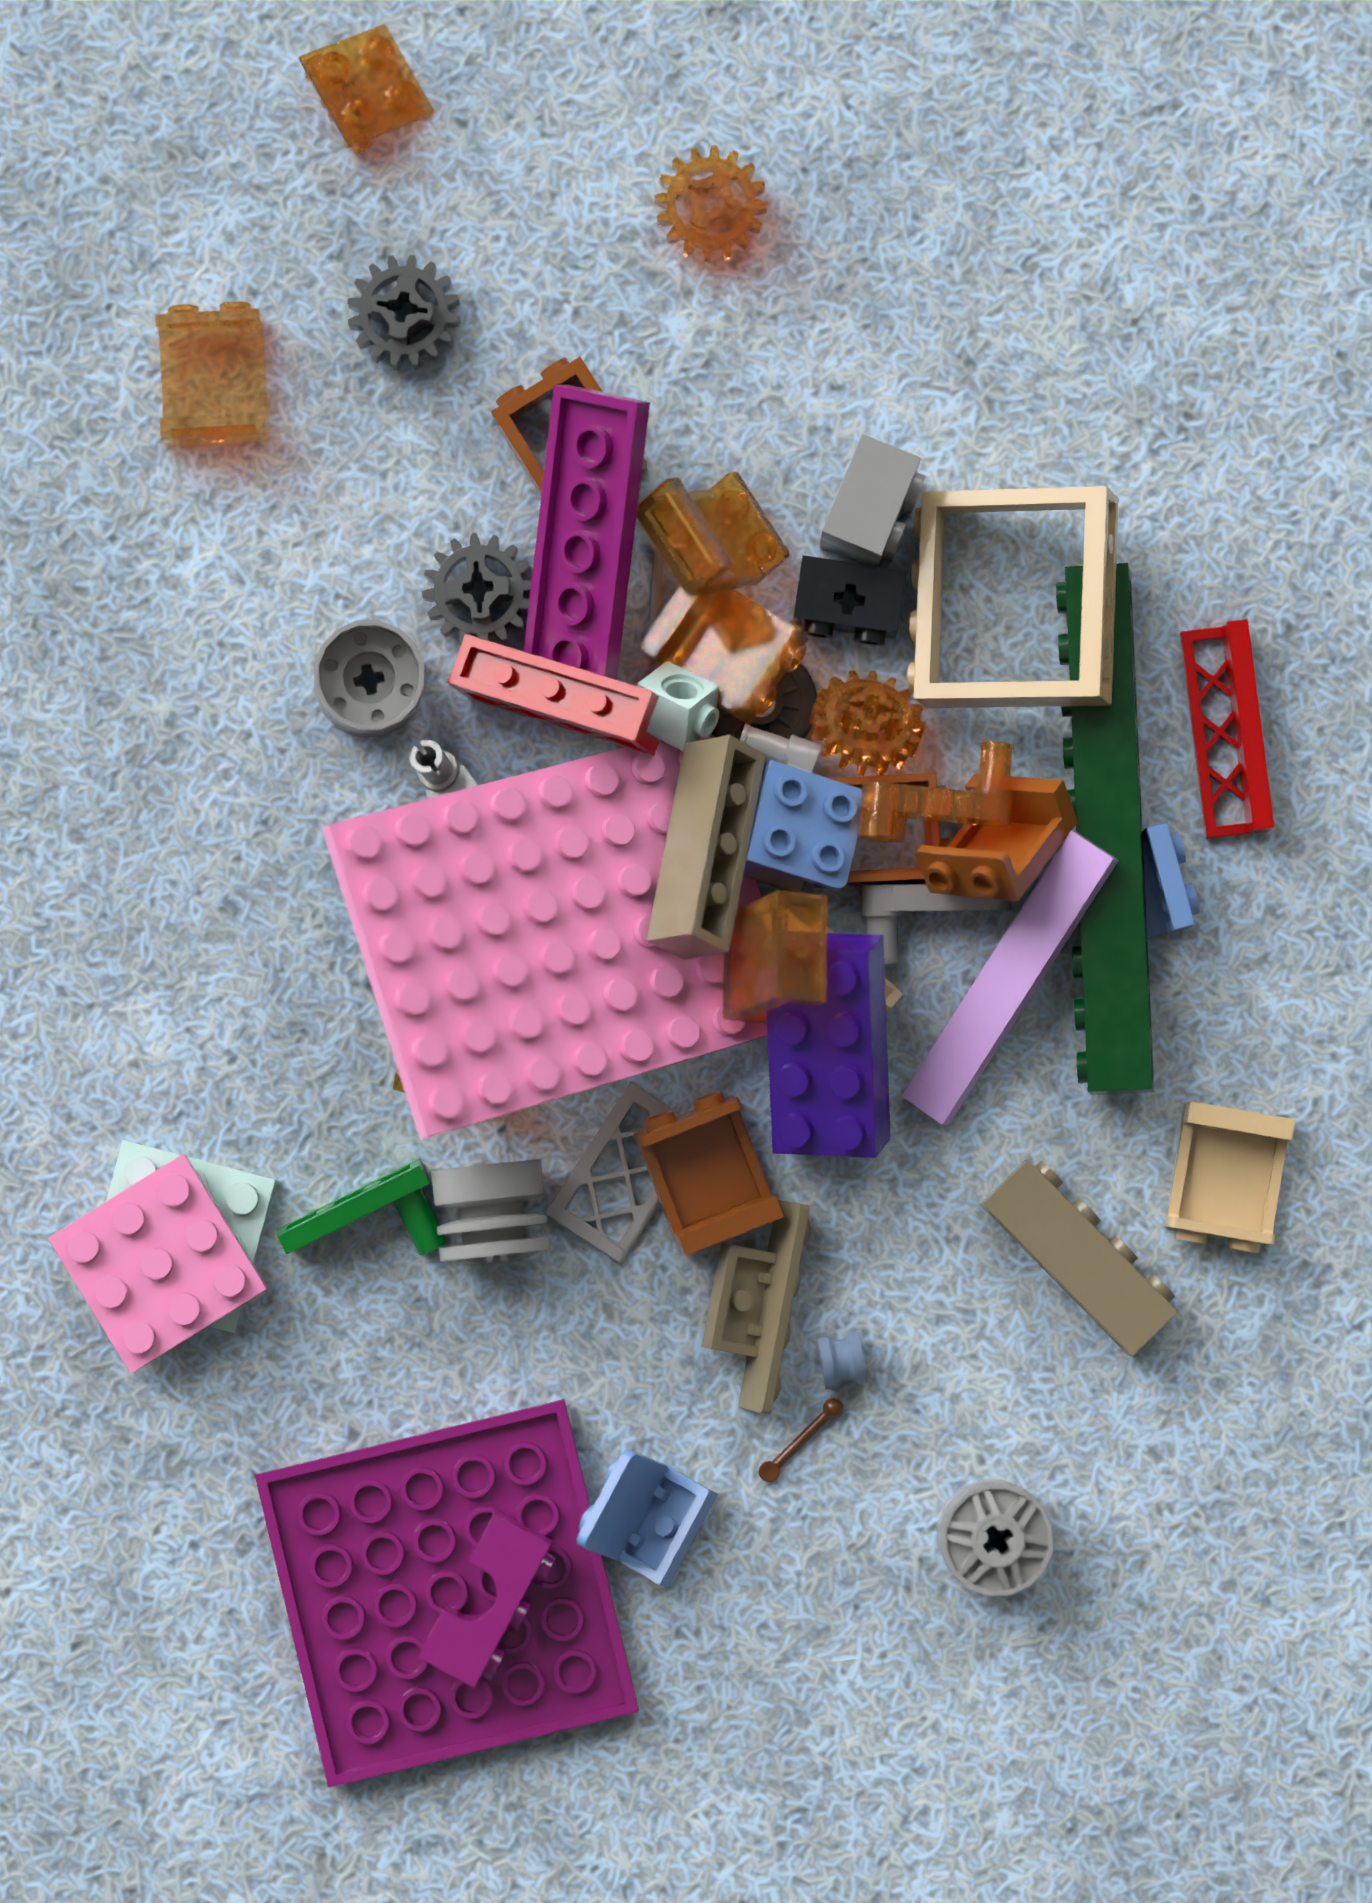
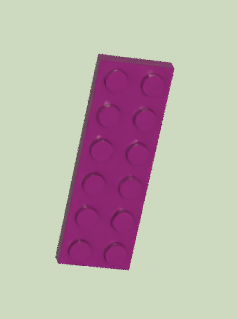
M554 385L523 652L617 680L650 402L571 385Z

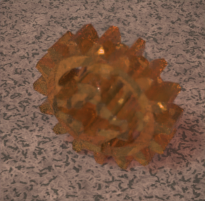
M712 145L709 157L706 158L701 157L696 147L692 148L690 163L685 164L682 160L674 158L672 160V167L676 175L673 177L661 174L659 178L660 185L668 192L655 194V206L667 209L657 215L658 227L671 225L672 228L667 234V242L672 245L682 239L684 241L683 255L689 257L695 248L702 249L704 262H710L713 250H720L726 260L731 259V245L736 243L742 249L747 250L750 247V240L746 232L760 234L762 231L763 223L754 215L766 214L767 202L755 199V197L765 192L764 181H750L755 173V166L753 163H749L742 168L738 167V152L735 150L725 160L719 158V149L716 145ZM713 172L712 176L700 180L692 178L701 173ZM734 181L743 191L746 208L741 206V202L733 199L731 188ZM712 194L718 195L721 208L714 206L709 213L704 212L701 199L709 200ZM676 200L680 201L681 205L689 208L691 218L688 227L681 221L677 213ZM723 226L731 229L721 235L708 236L711 230Z
M851 670L845 683L834 676L830 679L828 689H819L809 718V723L815 725L811 738L813 741H825L821 752L824 757L837 754L840 757L838 762V768L844 769L849 763L857 765L858 775L864 776L868 766L874 767L880 776L886 775L889 763L901 770L904 768L907 757H915L926 724L920 721L923 707L918 704L909 705L913 694L910 693L909 689L900 692L894 689L896 678L890 677L885 683L877 681L876 671L870 670L867 679H860L859 675L854 670Z

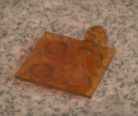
M385 24L309 52L298 58L306 72L305 78L308 82H312L321 98V106L328 110L327 116L329 120L336 124L344 138L343 144L345 148H352L355 154L368 150L373 145L370 139L435 113Z

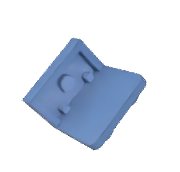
M773 760L765 763L743 877L747 878L760 869L765 868L832 890H838L845 886L867 800L865 792L860 788Z
M1168 822L1149 826L1142 831L1148 939L1188 929L1195 925L1192 915L1200 913L1194 886L1192 883L1184 885L1179 864L1186 862V855L1179 832L1170 833Z
M628 1449L609 1466L605 1476L606 1484L596 1503L586 1510L580 1521V1533L577 1537V1544L586 1550L618 1560L656 1584L668 1588L718 1494L676 1469Z

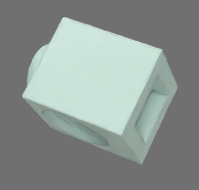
M666 661L637 683L638 687L651 690L659 696L647 732L652 736L683 751L685 743L698 741L702 737L709 736L716 727L719 719V710L716 708L718 685L669 661Z

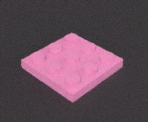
M182 1154L48 1237V1240L130 1374L135 1373L269 1289L186 1154Z

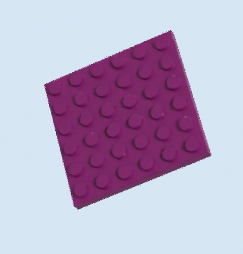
M565 1399L255 1475L328 1788L639 1712L603 1556L586 1550L577 1544V1537L580 1533V1521L586 1510L590 1507V1502ZM497 1510L553 1540L547 1552L556 1558L543 1583L539 1585L531 1581L522 1597L523 1601L531 1605L517 1632L514 1633L506 1628L496 1646L503 1650L505 1654L492 1679L488 1680L481 1676L475 1688L417 1657L446 1605L466 1615H479L488 1611L495 1604L497 1590L494 1580L486 1571L468 1561Z

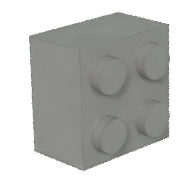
M862 434L822 530L819 548L859 564L879 566L882 559L892 562L906 524L898 521L901 511L912 514L926 477L917 473L921 457Z

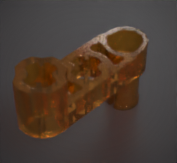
M993 741L981 742L977 788H973L971 791L880 782L863 783L857 837L876 842H904L907 818L969 825L1010 826L1014 793L1009 791L1014 745Z

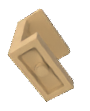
M1193 1101L1186 1102L1165 1227L1177 1229V1240L1207 1245L1209 1235L1229 1238V1249L1259 1254L1261 1244L1274 1245L1276 1235L1273 1234L1287 1143L1293 1139L1296 1119Z

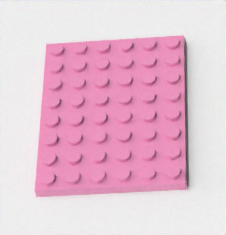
M710 736L702 737L698 741L710 739ZM657 739L660 742L655 756L623 747L336 822L322 829L420 1140L767 1036L764 948L774 938V934L756 880L749 877H743L729 953L682 959L646 941L683 755L682 750Z

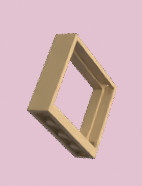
M1107 486L922 492L921 508L915 509L913 518L915 537L920 539L919 559H914L911 569L912 585L914 590L918 591L917 610L911 612L909 620L910 637L913 642H916L915 662H910L907 672L908 688L910 693H914L916 701L926 708L1112 706L1119 498ZM1085 509L1079 681L939 683L945 513Z

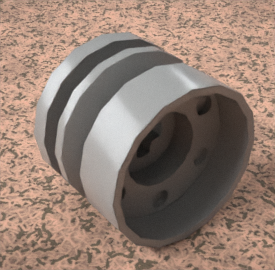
M357 620L338 628L322 644L314 663L315 695L323 714L339 730L357 737H382L400 729L415 714L423 695L424 663L416 644L400 628L380 620ZM371 669L374 676H383L384 682L377 684L376 693L373 695H367L364 687H355L354 685L355 681L361 679L362 670Z
M541 1160L515 1161L431 1171L434 1205L442 1208H457L460 1215L459 1220L438 1226L437 1233L438 1235L461 1233L463 1246L439 1248L440 1262L455 1261L470 1266L523 1261V1259L539 1251L550 1250L549 1236L526 1239L524 1226L548 1223L547 1215L523 1213L522 1210L523 1201L544 1195Z
M979 1479L960 1487L945 1503L937 1522V1545L946 1566L967 1588L986 1596H1010L1029 1588L1045 1572L1053 1552V1527L1044 1507L1021 1486L1003 1479ZM990 1526H994L999 1531L1008 1528L1010 1532L1004 1537L1007 1547L1000 1552L993 1546L987 1549L983 1547V1544L989 1539L985 1531Z

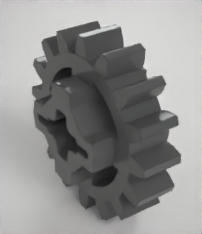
M391 255L388 256V269L381 271L373 263L369 265L372 276L369 283L362 279L355 280V287L362 295L361 298H348L347 305L350 310L359 313V315L350 318L348 324L351 331H364L356 339L360 350L371 345L374 346L371 354L373 362L378 364L387 355L390 356L393 370H399L402 360L410 359L413 368L417 370L420 369V356L427 354L429 358L436 362L439 360L436 346L439 343L450 347L453 345V337L446 330L447 327H460L461 321L459 316L450 313L449 310L460 306L458 295H445L452 286L448 275L438 280L434 279L437 272L435 263L429 262L421 270L418 269L416 256L410 255L406 266H398L397 260ZM397 281V286L384 295L377 294L388 284ZM420 284L433 293L437 299L438 306H434L431 302L423 301L419 295ZM403 302H409L413 312L416 314H408L405 322H398L395 312L392 310H401ZM370 319H375V322L385 323L389 329L388 342L374 331ZM423 330H431L430 334L424 339L410 344L411 338Z
M471 533L470 546L464 548L455 538L450 540L453 553L447 557L445 554L437 551L434 557L440 566L439 570H425L424 573L425 579L433 583L434 588L422 591V597L424 601L436 602L437 604L427 612L430 620L435 621L444 618L445 622L441 627V634L446 638L457 630L459 632L460 646L465 634L489 641V636L496 634L503 644L508 642L505 630L511 625L520 631L525 627L518 615L520 611L528 612L529 600L524 598V594L530 593L531 581L522 580V577L531 570L529 562L524 561L515 564L513 561L518 554L517 547L511 545L504 552L500 551V540L496 535L491 537L487 546L481 545L477 533ZM486 558L500 563L507 569L511 577L495 575L487 568ZM466 561L467 568L459 578L447 581L450 573L459 564ZM477 569H479L480 576L484 580L486 587L493 588V591L486 592L484 595L482 613H479L477 602L474 601L472 594L465 593L466 590L474 588V580H477ZM513 599L506 613L492 622L491 613L502 601H511ZM447 605L463 606L471 613L472 624L458 619L452 614Z

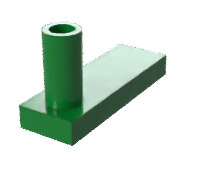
M420 1158L278 1228L277 1237L287 1255L393 1202L419 1255L432 1252L448 1242L445 1234L438 1235L437 1227L440 1224L422 1190V1187L429 1184V1176Z

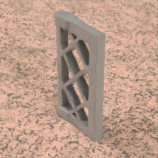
M631 1081L545 1212L547 1216L610 1256L613 1262L621 1264L624 1263L630 1254L629 1252L661 1204L655 1189H653L644 1205L636 1206L630 1175L648 1170L646 1166L628 1169L622 1139L632 1137L634 1133L643 1129L621 1133L620 1125L634 1103L648 1110L650 1117L668 1110H673L675 1117L681 1115ZM617 1140L623 1171L592 1177L591 1169L609 1141ZM625 1176L631 1207L600 1214L594 1183ZM588 1184L595 1215L578 1218L566 1210L580 1186ZM628 1213L633 1214L634 1220L619 1243L604 1235L601 1219ZM596 1220L597 1229L587 1224L586 1222Z

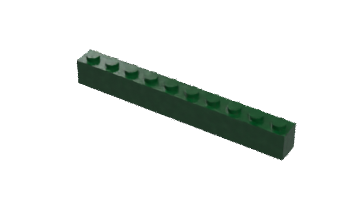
M1118 563L1116 564L1112 706H1061L1062 717H1071L1072 737L1063 738V760L1065 769H1074L1075 789H1069L1067 792L1078 820L1076 832L1119 860L1078 923V925H1081V946L1072 947L1073 977L1083 978L1084 999H1074L1076 1031L1085 1030L1086 1051L1077 1052L1078 1083L1088 1084V1093L1090 1095L1155 1092L1132 585L1129 564ZM1083 566L1065 567V582H1056L1058 614L1067 613L1068 629L1067 634H1058L1060 665H1069L1070 681H1079Z

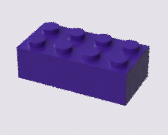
M779 932L764 948L772 1154L876 1158L891 1139L883 935Z

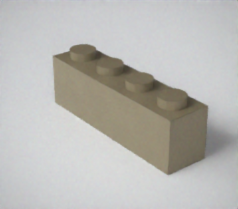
M731 735L684 744L646 939L647 942L682 959L729 953L766 754Z
M1024 1160L980 1205L1128 1356L1133 1357L1178 1313L1169 1303L1175 1295L1157 1276L1152 1274L1146 1280L1132 1266L1138 1257L1117 1236L1109 1242L1095 1228L1101 1221L1099 1217L1081 1199L1078 1198L1072 1204L1058 1190L1064 1182L1045 1162L1041 1160L1034 1166L1029 1160Z

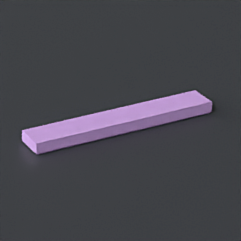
M1070 831L902 1094L903 1098L941 1125L949 1126L1118 863V859L1079 833Z

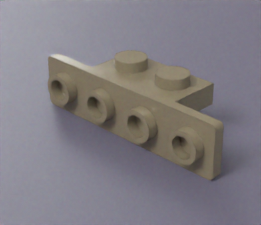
M778 1200L784 1217L773 1221L767 1251L721 1243L701 1346L712 1350L747 1356L738 1405L740 1408L763 1414H771L773 1402L780 1393L781 1379L779 1370L783 1350L787 1347L791 1335L789 1317L792 1301L800 1287L799 1264L802 1248L810 1234L809 1205Z

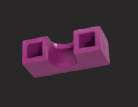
M496 1510L468 1561L486 1571L494 1580L497 1590L495 1604L488 1611L479 1615H466L446 1605L417 1658L475 1688L481 1676L491 1680L505 1654L503 1650L496 1647L505 1629L507 1628L516 1633L531 1605L523 1601L522 1597L531 1581L539 1585L543 1583L556 1558L547 1552L553 1540Z

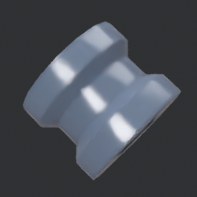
M859 1331L848 1333L844 1339L832 1340L828 1336L817 1338L826 1390L837 1388L839 1383L851 1380L857 1385L868 1383Z

